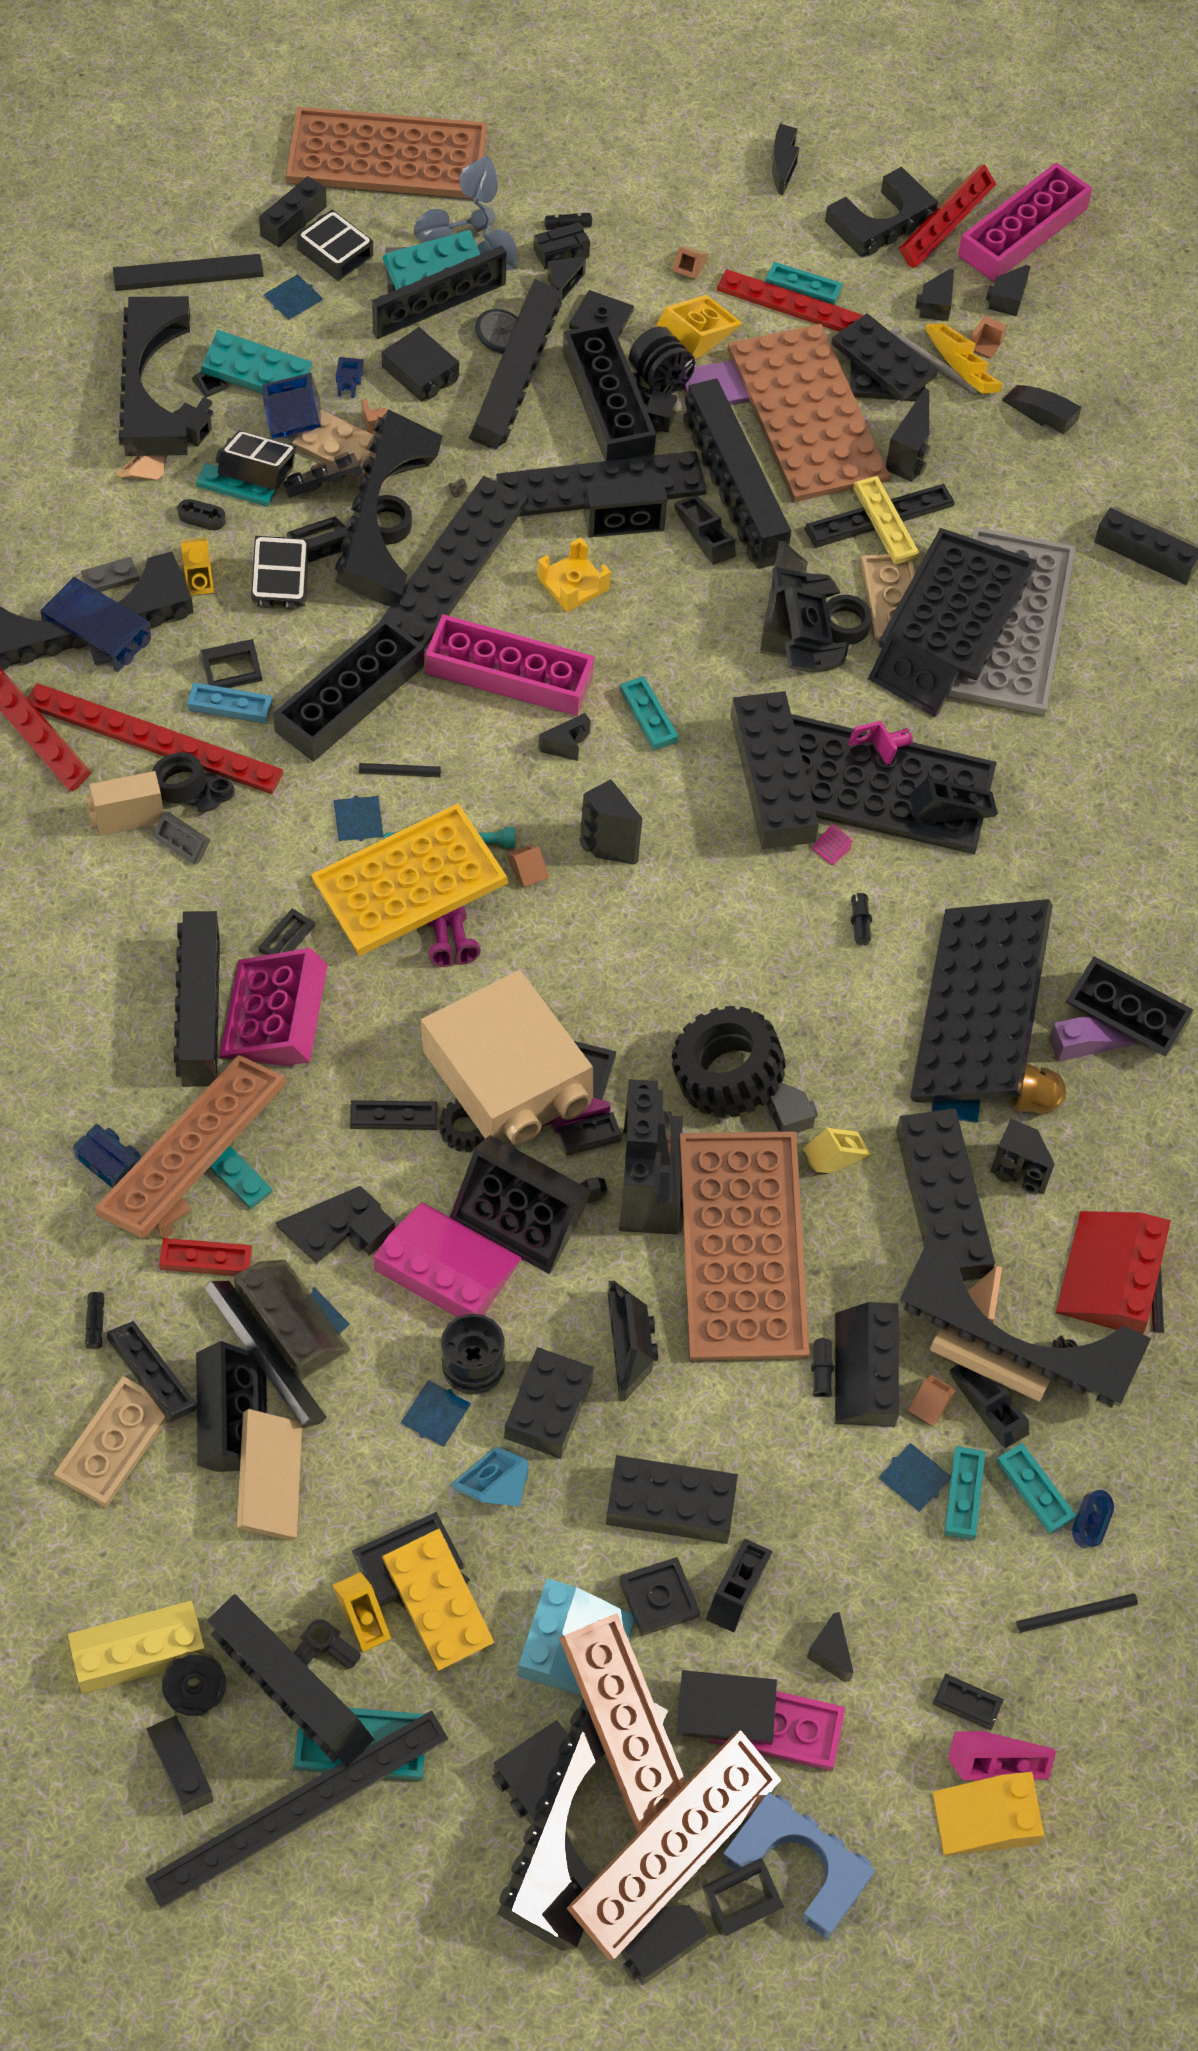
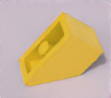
M361 1572L332 1585L341 1610L362 1652L391 1639L372 1585Z

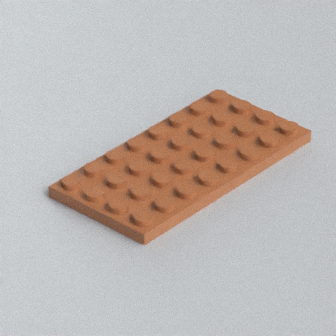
M297 107L286 172V183L298 184L309 176L327 187L474 199V197L465 196L461 190L459 179L461 172L467 165L484 157L487 123Z
M822 324L728 343L727 350L747 391L751 406L793 502L853 489L854 482L878 476L881 482L889 481L890 475Z
M796 1132L680 1133L689 1361L808 1359L810 1354Z

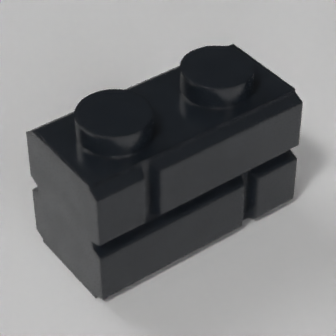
M578 222L534 235L533 249L545 270L548 269V261L581 256L584 258L589 257L590 240L586 232H584L581 223Z

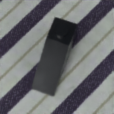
M927 777L909 794L914 817L919 819L943 822L988 818L998 815L993 793L988 790Z
M744 1539L714 1595L706 1617L707 1621L733 1633L736 1631L772 1555V1550Z
M175 1715L146 1728L183 1815L214 1802L211 1788L177 1716Z

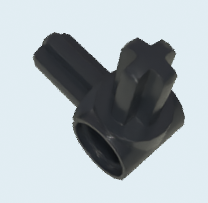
M324 1619L314 1620L308 1625L299 1637L302 1640L301 1644L294 1651V1654L306 1666H308L317 1653L324 1655L328 1652L350 1669L356 1665L361 1657L359 1651L339 1637L341 1631ZM319 1624L325 1625L329 1630L328 1639L322 1643H317L311 1638L313 1627Z

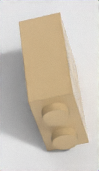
M155 771L89 784L91 795L86 796L92 828L98 827L99 836L158 824L163 814L161 792Z

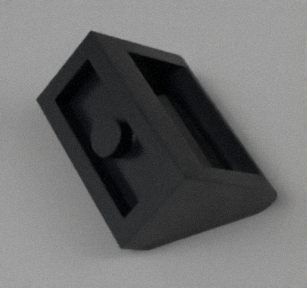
M334 516L288 531L287 536L288 538H303L334 527V531L308 539L310 543L308 563L343 552L340 550L345 536L348 535V530Z
M253 639L200 650L199 655L208 685L233 688L263 681ZM249 653L254 672L213 680L209 662Z
M762 1858L702 1886L713 1923L719 1935L728 1936L784 1908ZM759 1874L765 1897L724 1917L715 1895Z

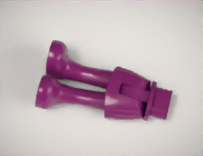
M464 906L428 923L429 926L434 927L436 944L432 945L428 951L429 959L433 965L449 967L454 963L451 945H449L446 926L451 927L456 948V959L459 965L469 964L479 957L481 953L480 944L475 939H467L465 936L463 922L466 920L467 914Z

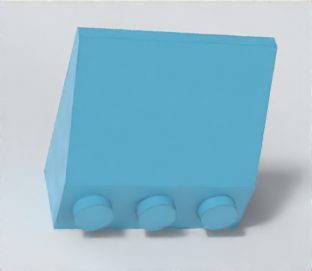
M547 1578L518 1665V1677L582 1696L559 1637L618 1613L629 1639L634 1623L633 1615L577 1587Z

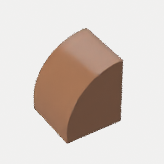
M688 246L679 247L672 271L695 279L704 267L709 253Z
M530 844L506 853L510 866L523 887L549 878L539 846Z
M931 1374L924 1380L908 1411L934 1426L951 1402L957 1389Z

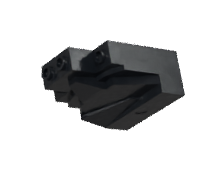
M629 1079L623 1133H627L619 1231L677 1235L681 1190L680 1133H683V1116H672V1112L663 1111V1090H658V1081Z

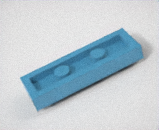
M193 682L187 708L190 711L267 723L273 699L271 695Z

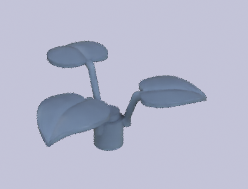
M484 156L467 165L461 172L459 179L462 192L467 197H474L473 202L480 209L475 210L471 214L470 219L449 224V215L445 210H428L417 220L414 234L421 243L453 235L450 228L472 224L476 229H485L483 233L485 240L477 246L480 254L502 245L507 251L506 270H514L518 268L516 244L513 237L507 231L501 229L493 230L488 235L496 216L491 208H488L487 205H483L481 202L489 203L495 198L498 191V179L491 158Z

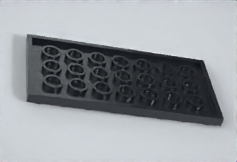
M791 714L818 818L971 854L976 853L984 818L943 822L915 818L909 794L927 777L990 791L996 761L912 742L911 745L897 747L891 764L886 765L872 741L855 746L848 744L854 728ZM862 732L857 738L865 736L868 732Z
M1049 899L945 909L910 1095L912 1101L924 1103L1021 1096L1053 908Z

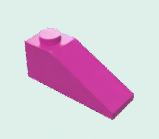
M955 1731L948 1760L963 1780H982L999 1775L1032 1772L1034 1780H1045L1050 1777L1056 1751L1054 1748L985 1731Z

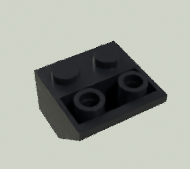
M1010 1119L998 1146L990 1172L994 1173L1001 1181L1017 1183L1025 1163L1028 1161L1029 1167L1022 1187L1030 1193H1037L1039 1191V1193L1044 1194L1055 1166L1054 1161L1037 1129Z

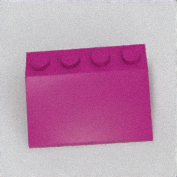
M312 948L239 959L219 1054L220 1058L235 1059L240 1055L253 1062L283 1066L310 1062L328 967Z
M421 1202L389 1234L374 1255V1271L456 1317L467 1314L484 1315L522 1260V1257Z

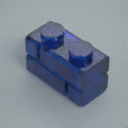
M95 1124L85 1136L81 1137L74 1144V1155L79 1162L113 1189L140 1160L141 1156L133 1146L128 1145L125 1147L119 1142V1136L111 1128L105 1130L99 1124Z

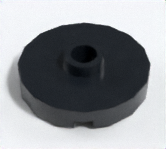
M200 1651L186 1652L175 1657L166 1666L162 1676V1693L165 1700L174 1711L186 1716H201L207 1713L208 1710L214 1706L216 1707L221 1702L226 1691V1677L221 1664L213 1656ZM191 1678H197L199 1683L195 1686H190L188 1681Z

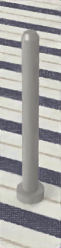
M894 327L890 331L939 372L973 394L979 393L952 367L901 335L902 331L899 328Z

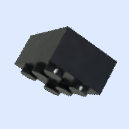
M663 475L585 482L584 518L588 538L665 531L667 495Z
M537 1347L506 1421L504 1439L561 1459L593 1381L594 1367Z

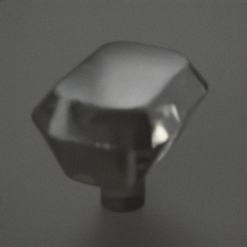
M462 478L454 483H449V490L454 498L459 497L467 490L465 479Z

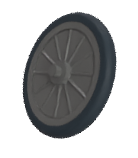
M490 309L483 312L475 324L478 339L488 349L503 353L518 317L502 309Z

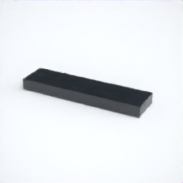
M134 1321L107 1332V1340L169 1422L196 1411V1402Z

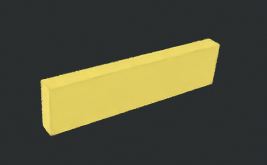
M878 476L854 482L853 489L894 565L918 559L919 551Z

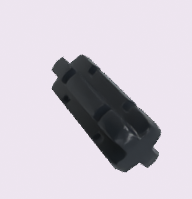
M589 212L581 213L580 216H578V213L559 214L558 217L547 215L544 219L546 230H553L556 227L560 228L578 222L581 223L583 228L592 226V216Z
M90 1292L87 1298L85 1344L88 1349H99L102 1347L101 1333H103V1307L105 1299L102 1292Z

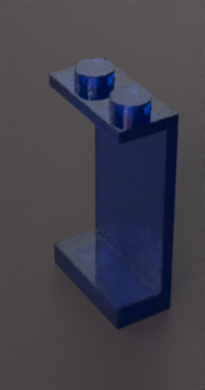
M73 577L40 610L42 621L55 622L111 656L113 668L116 672H119L125 665H129L135 654L141 648H145L151 640L149 621L76 577Z

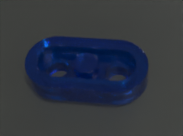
M1096 1490L1088 1492L1082 1500L1072 1527L1073 1539L1082 1548L1096 1547L1104 1539L1114 1512L1113 1499L1106 1491Z

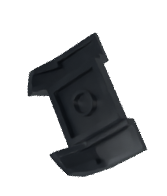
M778 567L772 568L776 593L786 597L785 604L788 610L790 632L793 639L784 643L788 668L813 673L830 671L844 664L849 642L833 644L826 598L841 593L833 579L826 574L803 573Z

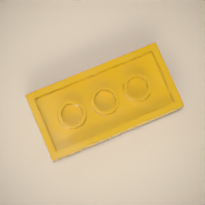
M440 1529L382 1556L437 1672L495 1643Z

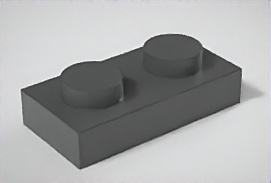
M131 557L81 571V576L89 595L139 581V575Z

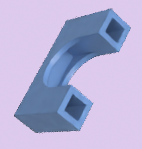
M768 1792L724 1852L722 1862L735 1871L759 1858L764 1859L773 1848L784 1843H800L811 1848L820 1857L824 1865L825 1884L804 1912L801 1921L829 1940L872 1879L875 1869L871 1867L872 1863L865 1856L859 1853L854 1855L846 1849L845 1843L839 1837L831 1833L827 1835L820 1830L818 1823L806 1814L801 1816L794 1811L787 1799L781 1795L774 1796Z

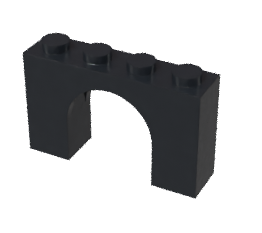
M903 167L883 176L881 193L899 210L897 215L887 219L872 218L860 211L846 196L827 206L825 223L860 257L868 253L870 255L876 253L881 246L887 243L893 244L898 237L905 233H913L937 209L938 201Z

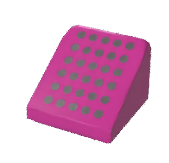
M832 824L813 846L812 850L828 863L834 865L851 849L852 839Z

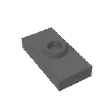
M163 812L152 835L193 864H198L201 861L210 843L209 838L170 812Z

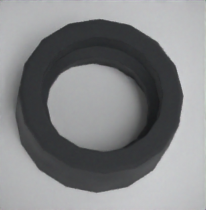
M378 496L377 514L388 511L402 517V522L395 527L385 528L379 526L385 545L399 543L411 531L412 513L410 506L397 496Z
M838 595L827 602L834 643L849 642V645H854L861 642L868 635L872 615L871 609L865 601L853 595ZM839 611H849L860 617L861 624L854 628H843L833 623L831 616Z
M187 752L167 755L160 759L152 769V771L156 772L161 799L169 803L190 801L203 791L206 784V777L200 760L195 755ZM180 772L192 773L189 778L175 784L165 783L174 774Z

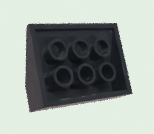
M489 1135L474 1149L450 1218L550 1274L584 1211L591 1190Z

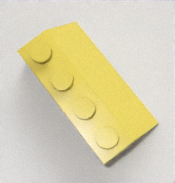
M192 1600L68 1634L82 1694L164 1672L166 1666L175 1657L183 1653L195 1651L205 1653Z

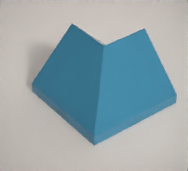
M495 1446L450 1485L456 1491L483 1503L520 1506L524 1483L528 1480V1462L523 1457Z

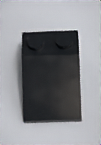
M926 388L922 391L891 437L886 460L888 472L910 482L914 480L916 475L921 476L927 465L924 459L930 450V445H927L929 439V390Z

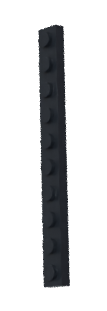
M431 1710L366 1748L347 1767L343 1763L337 1765L146 1877L145 1880L160 1908L163 1909L448 1741V1737Z

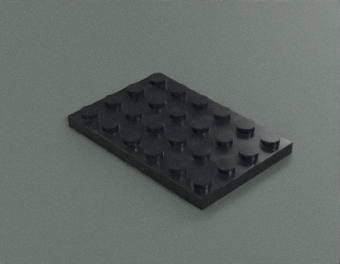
M940 528L879 639V647L883 648L889 633L894 631L961 669L959 675L977 681L1036 568L1037 560Z

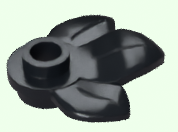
M205 773L206 784L203 791L197 797L185 803L193 806L197 805V810L202 812L216 809L221 802L230 800L235 794L234 785L229 779L217 777L212 773Z

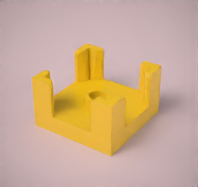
M581 537L570 543L569 556L549 566V555L538 559L537 578L566 612L610 590L611 571L604 564L601 565V573L597 571L587 559L588 545Z

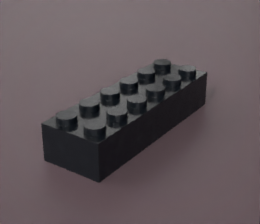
M612 322L564 331L563 354L604 461L654 455L656 432Z
M384 618L273 713L275 732L314 762L424 667V646Z
M786 691L733 697L730 717L761 848L770 849L816 843L819 824Z
M183 911L182 923H177L179 947L176 948L178 964L176 988H178V996H175L177 1021H174V1036L176 1038V1046H174L173 1051L174 1063H176V1077H181L182 1087H208L217 1078L220 971L217 911Z
M956 1109L900 1116L896 1134L924 1247L930 1235L957 1247L959 1267L963 1281L983 1278L994 1268L995 1260Z
M236 1594L231 1596L207 1620L214 1629L210 1635L232 1660L234 1659L252 1680L254 1679L271 1700H274L292 1721L294 1720L304 1734L312 1742H315L333 1763L339 1759L347 1767L375 1740L358 1717Z

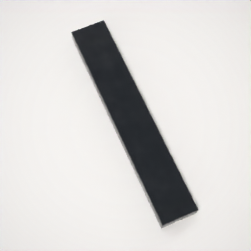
M260 254L113 267L115 291L264 277Z
M945 484L890 499L902 522L953 507L955 504ZM864 507L805 525V531L815 548L875 530Z
M211 1281L205 1287L207 1293L300 1424L306 1426L317 1425L327 1418L231 1282Z

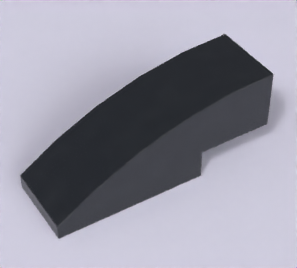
M779 124L772 158L774 183L780 195H784L798 163L800 148L795 146L798 128Z
M1017 385L1002 399V401L1040 426L1046 423L1063 435L1078 421L1082 408L1056 393L1025 385Z
M697 494L674 503L680 519L713 565L736 556L734 538L722 527L721 518Z
M960 1364L950 1369V1374L961 1392L1005 1449L1030 1434L1029 1419L1010 1400V1392L1002 1384Z

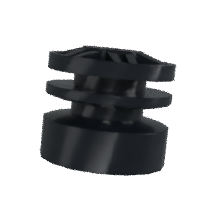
M661 326L650 328L642 333L633 343L628 358L630 365L644 378V381L652 390L669 394L681 389L690 380L696 365L694 356L680 343V340L667 327Z
M480 1314L459 1316L450 1322L442 1333L441 1354L443 1374L445 1380L454 1389L462 1393L479 1394L487 1392L495 1387L504 1375L505 1338L502 1329L493 1319Z

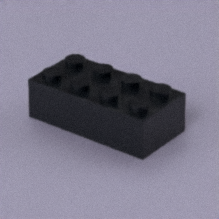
M616 1455L606 1525L728 1544L738 1474Z

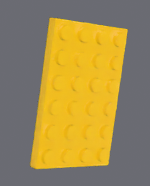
M459 803L311 874L315 886L359 957L509 883L506 874Z

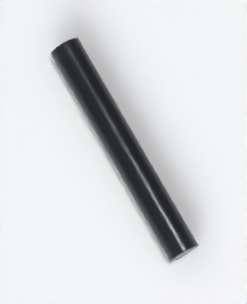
M359 763V774L440 777L441 766Z
M1160 1266L1152 1302L1153 1332L1164 1333L1162 1274Z

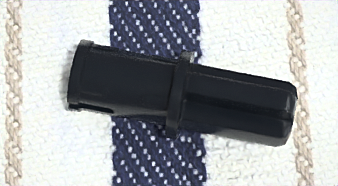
M857 893L858 901H856L855 894L851 897L853 915L850 918V922L854 925L855 942L858 945L863 944L865 946L871 940L870 924L873 918L869 913L868 895Z
M819 1338L814 1341V1364L811 1365V1371L814 1372L813 1396L831 1397L832 1372L835 1370V1366L832 1364V1342L830 1339Z

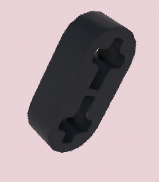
M186 499L181 501L177 508L179 519L186 524L208 530H219L223 528L226 522L224 510L216 505L194 499ZM194 509V511H191L189 514L185 513V511ZM214 515L218 516V518H215L214 521L210 520V518H213Z

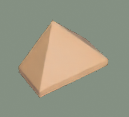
M135 456L116 475L121 478L158 480L164 474L165 456Z
M996 1266L968 1290L976 1306L992 1323L994 1321L1002 1267Z

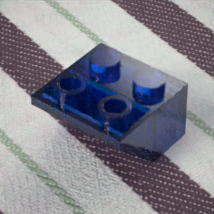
M312 373L262 384L263 403L272 439L287 437L303 431H312L321 427L320 396Z

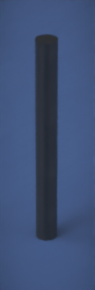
M1131 1593L1018 1620L1016 1624L1019 1633L1136 1606L1138 1605L1136 1594Z

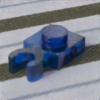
M339 357L336 371L338 397L342 396V391L350 390L351 398H355L356 385H361L364 359Z

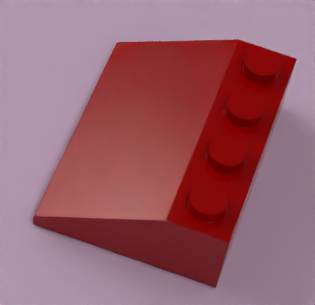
M1080 1211L1056 1313L1118 1330L1124 1325L1144 1334L1149 1320L1171 1220L1139 1212Z

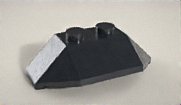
M615 1280L608 1281L607 1294L619 1401H626L652 1372L653 1362L658 1361L657 1343H652L651 1334H655L654 1316H648V1307L644 1302Z

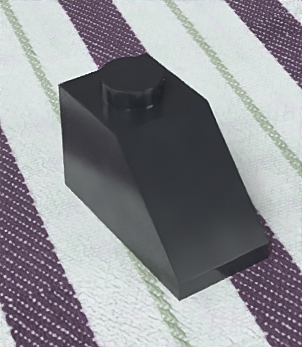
M1025 265L997 276L994 286L989 285L986 300L990 301L989 310L1017 316L1031 266Z
M949 269L923 284L922 294H917L915 309H920L919 318L949 320L954 269Z

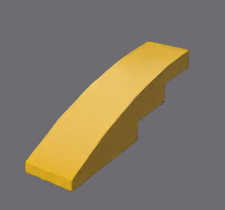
M944 323L926 324L925 330L938 351L967 383L982 394L1000 392L1003 383L986 373L989 363L973 353L976 343Z

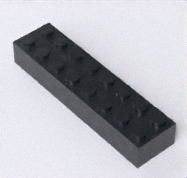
M718 379L689 385L688 396L685 397L686 413L683 414L684 424L686 428H691L693 432V443L695 447H700L702 462L704 466L708 465L710 468L712 483L714 485L718 484L721 502L728 505L730 521L732 523L736 522L738 526V537L740 542H745L747 545L749 561H754L758 569L787 562L791 529Z

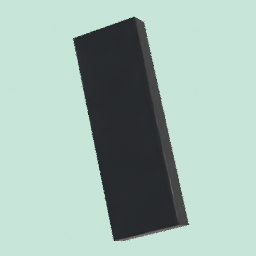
M351 1100L350 1129L437 1130V1101Z

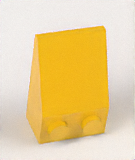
M704 295L665 307L656 327H667L696 359L703 356L740 327L742 322L708 295Z
M1032 1772L999 1775L932 1792L943 1856L1037 1846L1044 1837Z

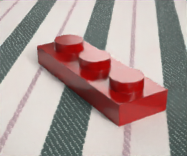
M163 1238L159 1267L160 1270L249 1277L253 1251L252 1245Z

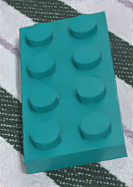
M467 230L385 253L382 258L397 290L402 286H407L445 268L459 264L466 259L480 255L471 231Z
M217 329L202 363L201 373L280 400L297 403L313 362Z
M349 1708L375 1739L368 1747L424 1715L420 1713ZM298 1726L294 1770L325 1773L342 1762L337 1759L333 1763L320 1750L321 1748L315 1742H312ZM425 1754L385 1778L423 1781Z

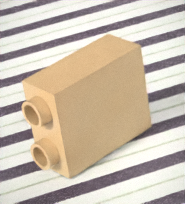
M521 970L421 1019L424 1054L485 1139L492 1135L506 1144L511 1142L515 1146L523 1145L531 1141L540 1132L541 1126L559 1116L567 1120L579 1116L589 1107L593 1099V1066Z

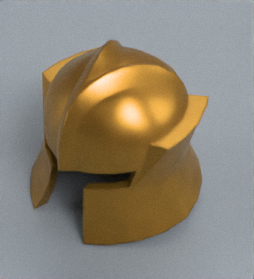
M1027 1063L1022 1094L1020 1097H1012L1013 1111L1015 1113L1033 1112L1038 1115L1053 1112L1066 1097V1087L1061 1076L1041 1067L1040 1071L1037 1067Z

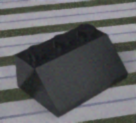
M612 779L583 794L579 841L582 848L586 852L591 851L595 858L634 865L638 863L643 818Z

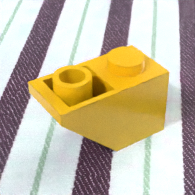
M206 537L180 540L185 580L190 595L214 593Z

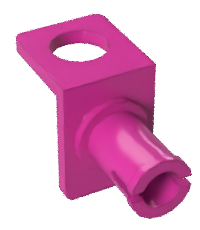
M877 721L855 727L848 744L855 746L872 741L885 764L888 765L891 764L897 747L911 745L913 736L911 732L908 733L910 731L908 728L889 733L882 721ZM869 730L868 734L857 738L862 732Z

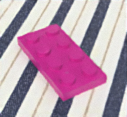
M776 1691L773 1744H751L760 1755L833 1771L845 1707ZM708 1738L707 1742L723 1745L727 1740Z

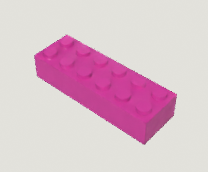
M1057 162L965 232L961 237L958 257L995 282L997 276L1007 273L1087 210L1093 188Z
M442 614L425 654V674L578 716L593 678L595 656Z

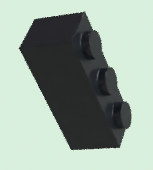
M309 176L304 178L259 216L260 236L279 248L327 207L326 187Z

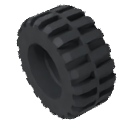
M725 1006V1009L719 1010L714 1008L706 1015H703V1013L695 1017L696 1021L692 1024L689 1022L683 1028L684 1033L678 1035L671 1057L673 1059V1071L682 1093L690 1105L694 1108H699L700 1112L707 1115L713 1112L715 1117L725 1118V1115L729 1114L731 1117H738L742 1112L747 1111L749 1114L755 1111L756 1106L765 1105L769 1101L768 1097L776 1094L780 1088L778 1083H782L784 1080L786 1060L773 1025L762 1014L756 1011L752 1013L751 1009L745 1007L735 1009V1006ZM731 1051L751 1053L749 1058L734 1070L723 1073L707 1071L709 1065L722 1054Z

